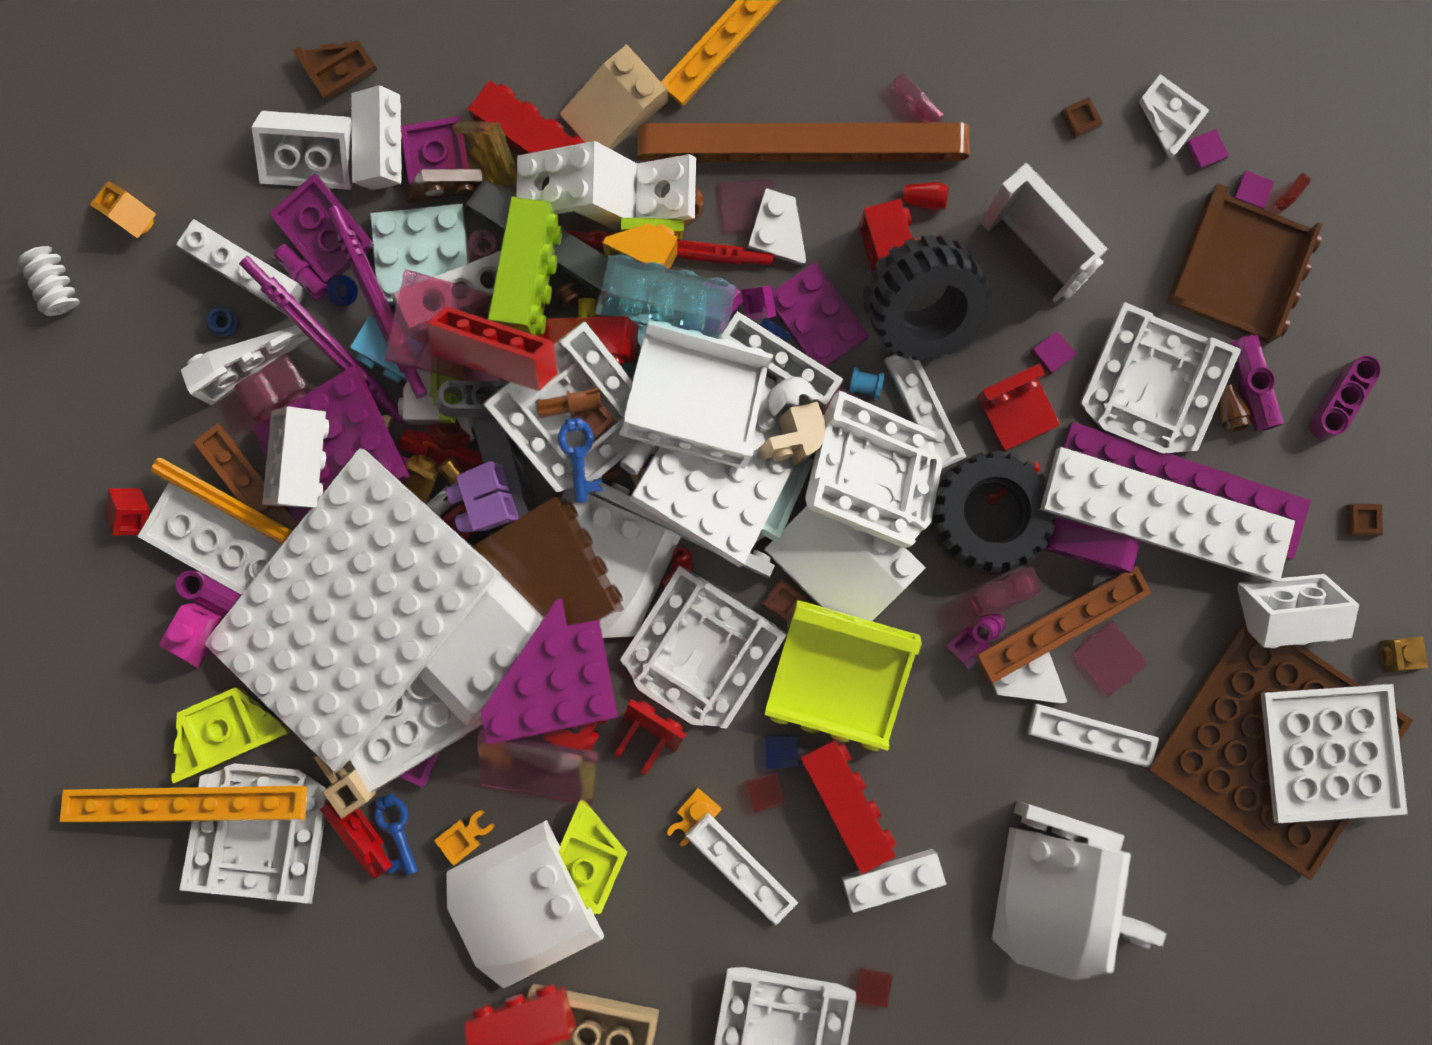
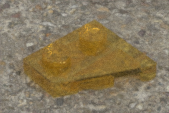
M460 121L452 126L457 135L464 133L474 148L469 152L475 161L481 165L483 172L492 184L513 185L517 182L516 163L510 153L505 133L501 129L499 122Z

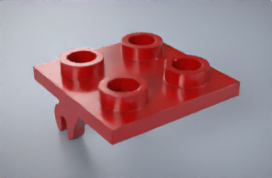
M631 699L622 719L632 724L614 755L618 758L621 757L639 727L647 730L661 739L641 773L647 775L664 746L676 752L687 734L681 731L683 727L670 718L664 720L654 714L655 709L648 703L641 700L637 703Z

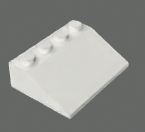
M807 506L784 529L781 538L776 542L772 541L764 549L819 606L869 621H873L925 569L906 548L809 510Z

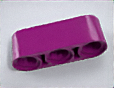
M1364 355L1347 363L1342 368L1311 418L1310 430L1316 438L1327 440L1344 433L1348 429L1380 377L1381 365L1375 357ZM1357 366L1364 370L1365 378L1359 376ZM1342 391L1349 396V404L1342 400ZM1326 417L1330 418L1333 421V430H1330L1326 426Z
M1060 518L1053 519L1052 524L1055 526L1053 535L1048 537V544L1044 550L1112 570L1132 573L1141 544L1140 541Z

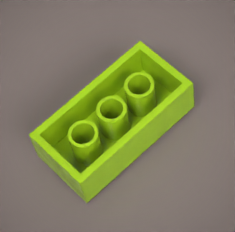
M518 197L511 198L488 318L490 321L538 337L539 334H544L546 328V316L543 315L545 304L549 305L551 300L550 274L554 275L557 268V256L554 255L556 245L561 244L563 228L558 223V215L554 213L549 201Z

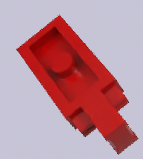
M407 429L400 438V449L413 453L416 456H428L436 462L438 467L452 456L465 472L483 464L481 453L427 432Z
M330 802L320 809L356 860L359 861V864L364 867L373 879L378 878L393 866L382 849L381 844L384 841L359 808L343 818L339 816Z

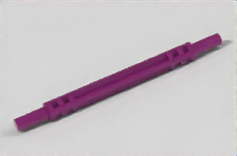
M332 206L327 212L338 233L337 240L400 373L405 374L417 399L423 398L428 392L416 369L418 364L355 232L349 229L339 206Z
M248 255L239 262V265L261 286L260 290L342 372L351 366L358 367L375 403L377 402L398 424L403 421V416L399 415L398 406L385 394L387 390L288 293L275 277L270 278Z

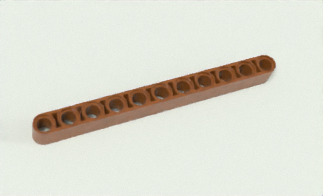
M646 123L637 127V158L640 161L649 162L690 154L696 158V162H956L970 157L969 125L965 123Z

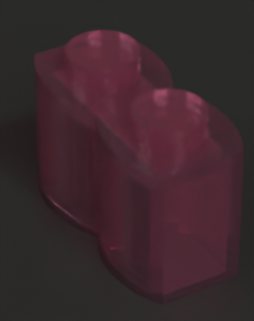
M289 355L272 362L261 371L246 377L234 386L250 416L257 422L267 421L271 418V411L284 408L312 391L295 361Z
M1027 567L1013 571L999 581H993L978 587L971 593L970 598L979 616L994 615L1005 611L1013 603H1019L1035 597L1041 592L1043 587L1034 568Z

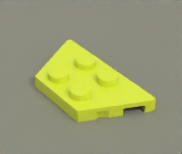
M241 687L232 688L177 713L176 719L178 735L174 743L176 763L175 773H172L173 784L181 782L288 735L290 730Z
M581 799L558 853L586 909L590 907L593 914H601L627 855V851L587 802Z

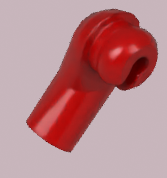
M680 546L673 551L672 572L661 580L664 588H666L679 566L692 572L693 557L686 547Z

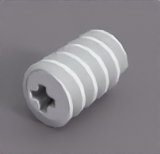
M50 246L30 249L20 255L18 259V264L23 269L24 278L28 280V287L33 291V299L38 302L37 308L45 316L64 314L80 304L79 299L69 298L75 294V290L72 287H65L70 283V278L68 276H60L66 269L63 265H56L61 261V257L58 254H50L52 252V247Z

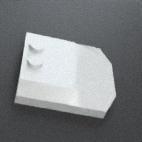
M1123 302L1079 404L1101 430L1120 438L1130 440L1159 453L1198 451L1241 349L1215 338H1206L1157 318L1151 312Z
M586 322L579 324L554 344L558 374L540 391L508 381L483 403L556 492L574 488L571 458L562 452L557 442L560 428L565 424L566 419L571 418V414L566 413L540 418L536 407L537 401L564 396L568 390L570 393L599 387L602 404L616 419V423L595 439L591 449L586 453L584 469L587 481L592 482L593 479L600 478L624 458L635 444L634 439L619 435L633 381ZM581 431L567 432L566 443L570 448L582 447L585 444V435Z
M839 391L833 396L824 415L826 432L822 445L816 450L805 497L807 508L907 548L913 545L916 541L915 538L932 521L942 470L941 457L936 455L933 440L936 439L935 432Z
M574 488L565 489L562 498L570 500L578 512L576 519L580 527L585 528L593 540L591 547L596 557L600 556L608 569L606 575L611 585L615 584L623 597L621 603L624 610L614 612L600 620L603 638L635 637L641 628L681 536L588 493V501L575 502Z
M500 575L418 676L467 727H470L481 717L480 710L543 617Z
M679 566L620 660L628 669L639 691L692 725L728 728L787 633L697 574Z
M236 763L214 773L200 776L198 787L306 786L305 820L192 821L180 890L312 904L325 816L320 809L328 803V799L323 793L327 788L300 770Z
M547 820L447 871V909L475 966L503 989L605 937L591 908L586 909L558 853L561 848Z
M1009 827L992 940L1017 964L1071 980H1083L1095 975L1113 972L1131 853Z
M746 967L727 968L714 1045H847L856 992L840 984Z

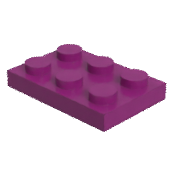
M314 173L269 214L321 279L330 285L350 267L337 240L338 233L327 212L330 207L339 206L349 229L355 232L364 253L368 252L375 244L324 181Z
M817 262L772 291L778 318L803 353L824 367H828L869 338L868 333Z

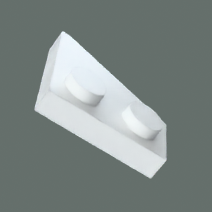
M1049 652L992 683L996 695L1055 703L1067 702Z

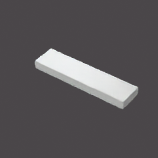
M897 354L884 359L888 372L913 423L935 432L936 439L933 440L936 455L941 457L942 469L965 459L966 455L920 361L912 360L911 356L909 359L897 356Z
M1035 703L1026 733L1147 768L1154 760L1159 740L1155 736Z
M708 812L685 834L686 838L775 926L798 904L797 900Z

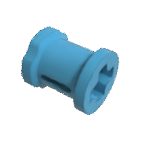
M854 367L848 394L853 395L854 392L873 396V399L878 401L885 373L875 375L859 371L858 367Z

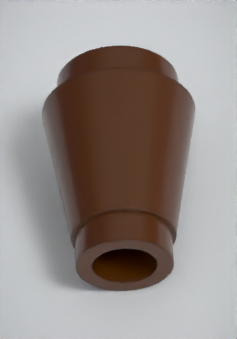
M1225 386L1218 403L1221 427H1225L1227 433H1235L1249 428L1252 425L1250 421L1252 415L1236 386Z

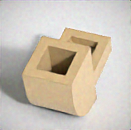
M814 402L790 407L778 418L784 435L770 437L758 449L762 460L774 458L775 461H782L791 457L794 465H798L806 460L822 445L826 432L825 421L819 403Z
M316 755L314 757L332 783L323 793L341 818L347 816L374 796L376 791L371 793L367 791L350 759L340 771L334 772L319 756Z

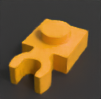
M697 788L677 811L684 819L681 822L673 823L669 827L667 834L670 836L676 829H681L686 834L707 812L715 818L722 808L701 789ZM686 836L679 844L682 847L689 843Z
M479 810L471 816L468 826L461 819L434 840L453 866L481 845L476 839L477 835H486L494 829L495 825L493 823L486 828L479 827L477 821L485 813L483 810Z

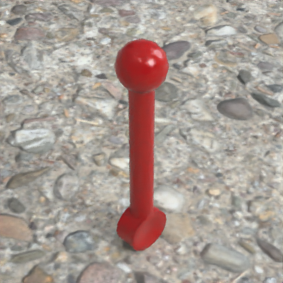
M1032 462L1035 465L1033 470L1038 473L1041 469L1040 465L1037 462ZM1001 488L996 493H989L986 498L987 503L996 505L999 498L1008 490Z

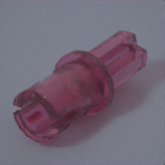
M903 73L894 79L891 86L906 101L910 111L914 110L926 123H939L945 114L927 97L928 93L926 91L922 92Z

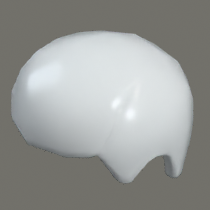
M791 377L783 380L773 388L769 396L768 409L773 416L777 414L782 416L785 407L814 403L820 396L806 379Z

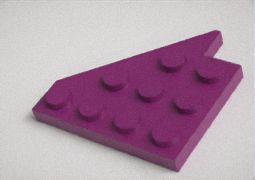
M562 599L555 600L480 710L486 744L618 717L600 620L567 626Z

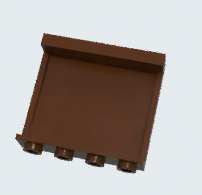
M1217 183L1207 194L1166 303L1246 335H1258L1259 340L1271 343L1277 338L1283 337L1289 328L1290 320L1287 317L1290 309H1293L1300 299L1301 292L1298 291L1301 281H1304L1310 272L1312 264L1308 262L1311 254L1316 252L1321 243L1322 236L1319 235L1323 224L1318 222L1310 228L1227 195L1229 187Z
M553 497L472 546V548L501 573L543 618L556 599H562L567 626L602 620L614 612L623 611L624 607L621 603L623 601L622 594L615 584L611 585L606 575L608 569L600 556L596 557L591 547L593 540L585 528L580 527L576 519L578 512L570 500Z

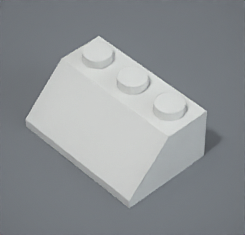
M261 111L251 126L260 184L300 186L315 173L324 181L328 188L351 190L352 117Z
M284 407L271 411L262 505L317 508V501L323 494V485L319 483L320 470L324 469L326 463V453L322 451L323 439L327 438L329 432V421L325 420V411L295 407Z
M1325 574L1281 578L1280 582L1259 580L1238 583V592L1248 632L1264 648H1277L1293 644L1306 645L1311 642L1320 641L1334 642L1338 639H1348L1353 636L1359 604Z

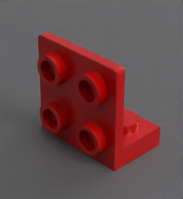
M1040 363L983 389L977 396L1004 451L1060 425L1039 382L1045 375Z

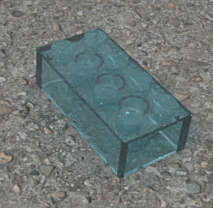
M609 255L601 282L595 314L602 316H627L634 323L644 326L648 325L649 320L656 322L664 321L673 327L684 330H696L705 336L720 339L730 321L736 285L729 284L725 279L718 277L710 279L700 277L689 270L675 271L667 269L664 265L656 262L646 264L634 261L632 257L627 255Z

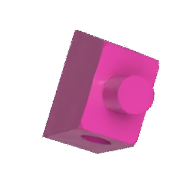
M197 602L182 605L161 639L159 646L190 665L200 668L210 650L205 646V643L224 617Z

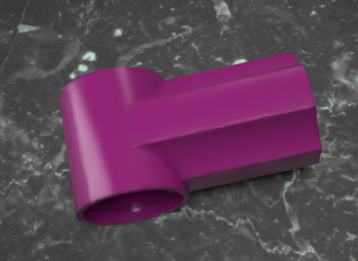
M185 571L179 575L175 583L176 590L181 597L191 599L223 617L226 616L242 596L200 571ZM194 576L200 581V589L196 593H193L189 588V581Z

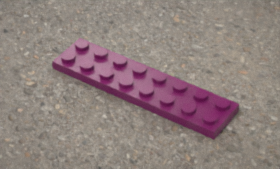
M1075 422L1070 423L1063 448L1294 520L1295 524L1286 556L1287 560L1294 559L1311 500L1169 453H1159L1130 440Z

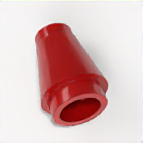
M942 181L905 184L903 203H909L910 205L938 212L939 209L946 210L949 185H942Z

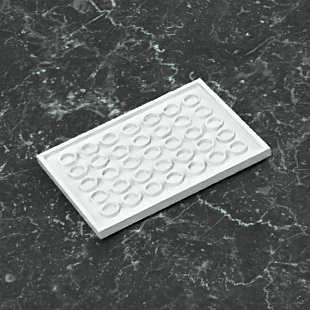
M359 448L318 499L317 508L310 509L210 634L205 646L317 756L336 772L343 768L501 573L365 449Z

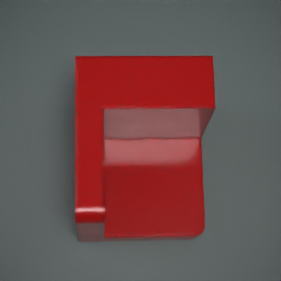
M109 488L105 516L112 535H139L149 515V507L140 488Z

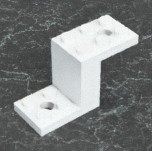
M596 141L518 155L516 197L549 201L555 214L575 211L616 231L621 230V218L695 219L696 158L687 154L637 164ZM549 176V184L542 190V183ZM670 184L669 193L662 198L661 191L663 187Z
M1020 801L1016 802L1014 813L1022 816L1021 822L1028 826L1046 831L1049 825L1053 827L1051 832L1071 839L1074 842L1121 850L1124 835ZM1121 915L1119 935L1123 933L1122 937L1146 948H1150L1152 943L1163 946L1166 936L1165 932L1148 923Z

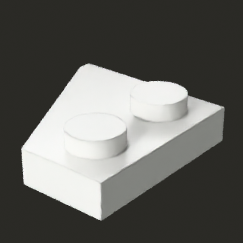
M1161 74L1139 101L1170 159L1176 155L1209 112V109Z
M766 188L747 249L774 254L773 257L804 266L806 256L795 197Z

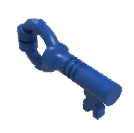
M582 418L566 419L565 424L560 428L557 438L562 452L571 458L575 502L588 501L587 493L593 490L595 492L603 491V487H599L602 479H593L590 482L585 477L584 457L592 447L594 434L590 426ZM583 430L586 439L585 444L582 447L570 448L566 443L567 432Z
M392 793L377 799L374 809V821L383 831L392 835L397 852H399V858L390 860L393 866L388 870L389 874L398 871V869H404L407 876L418 871L404 833L405 824L408 820V808L401 799L395 797ZM396 805L400 813V820L389 825L384 821L382 810Z

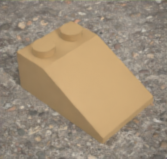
M626 44L602 64L561 111L560 116L577 136L585 142L596 141L612 150L634 132L639 125L646 122L668 103L667 88Z

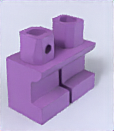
M488 461L456 476L458 482L446 488L450 503L458 505L464 502L467 512L455 516L459 532L479 531L487 533L492 528L504 524L509 525L519 519L512 494L507 493L510 492V487L502 464Z

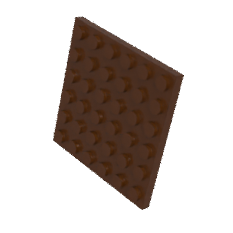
M1244 618L1146 770L1306 879L1312 880L1351 818L1289 823L1274 822L1261 693L1362 685L1302 645L1293 644L1277 648H1264L1248 632ZM1396 709L1400 742L1413 720Z

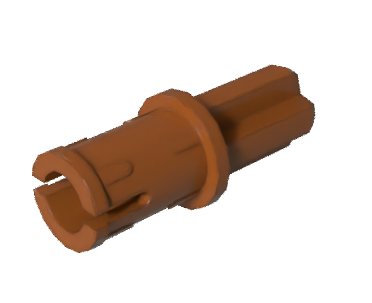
M599 387L570 393L568 390L564 396L543 399L536 403L540 418L566 413L574 416V413L603 408Z

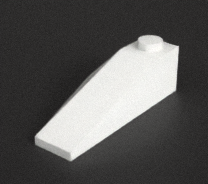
M293 326L212 350L205 354L195 355L187 362V366L181 369V373L190 394L212 406L309 338L297 326Z

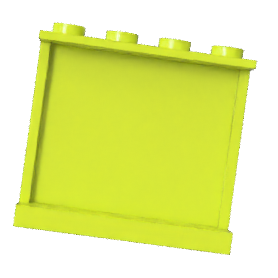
M797 600L766 704L765 715L770 716L772 721L779 724L791 722L801 725V729L810 733L822 731L831 734L833 739L841 742L853 740L862 743L861 745L868 750L880 751V749L888 751L889 738L912 664L922 644L920 635Z

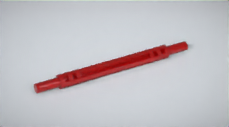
M565 230L593 249L604 250L603 241L605 237L617 234L616 232L591 230L590 233ZM678 240L676 258L734 265L751 263L772 266L774 254L743 250L744 247Z

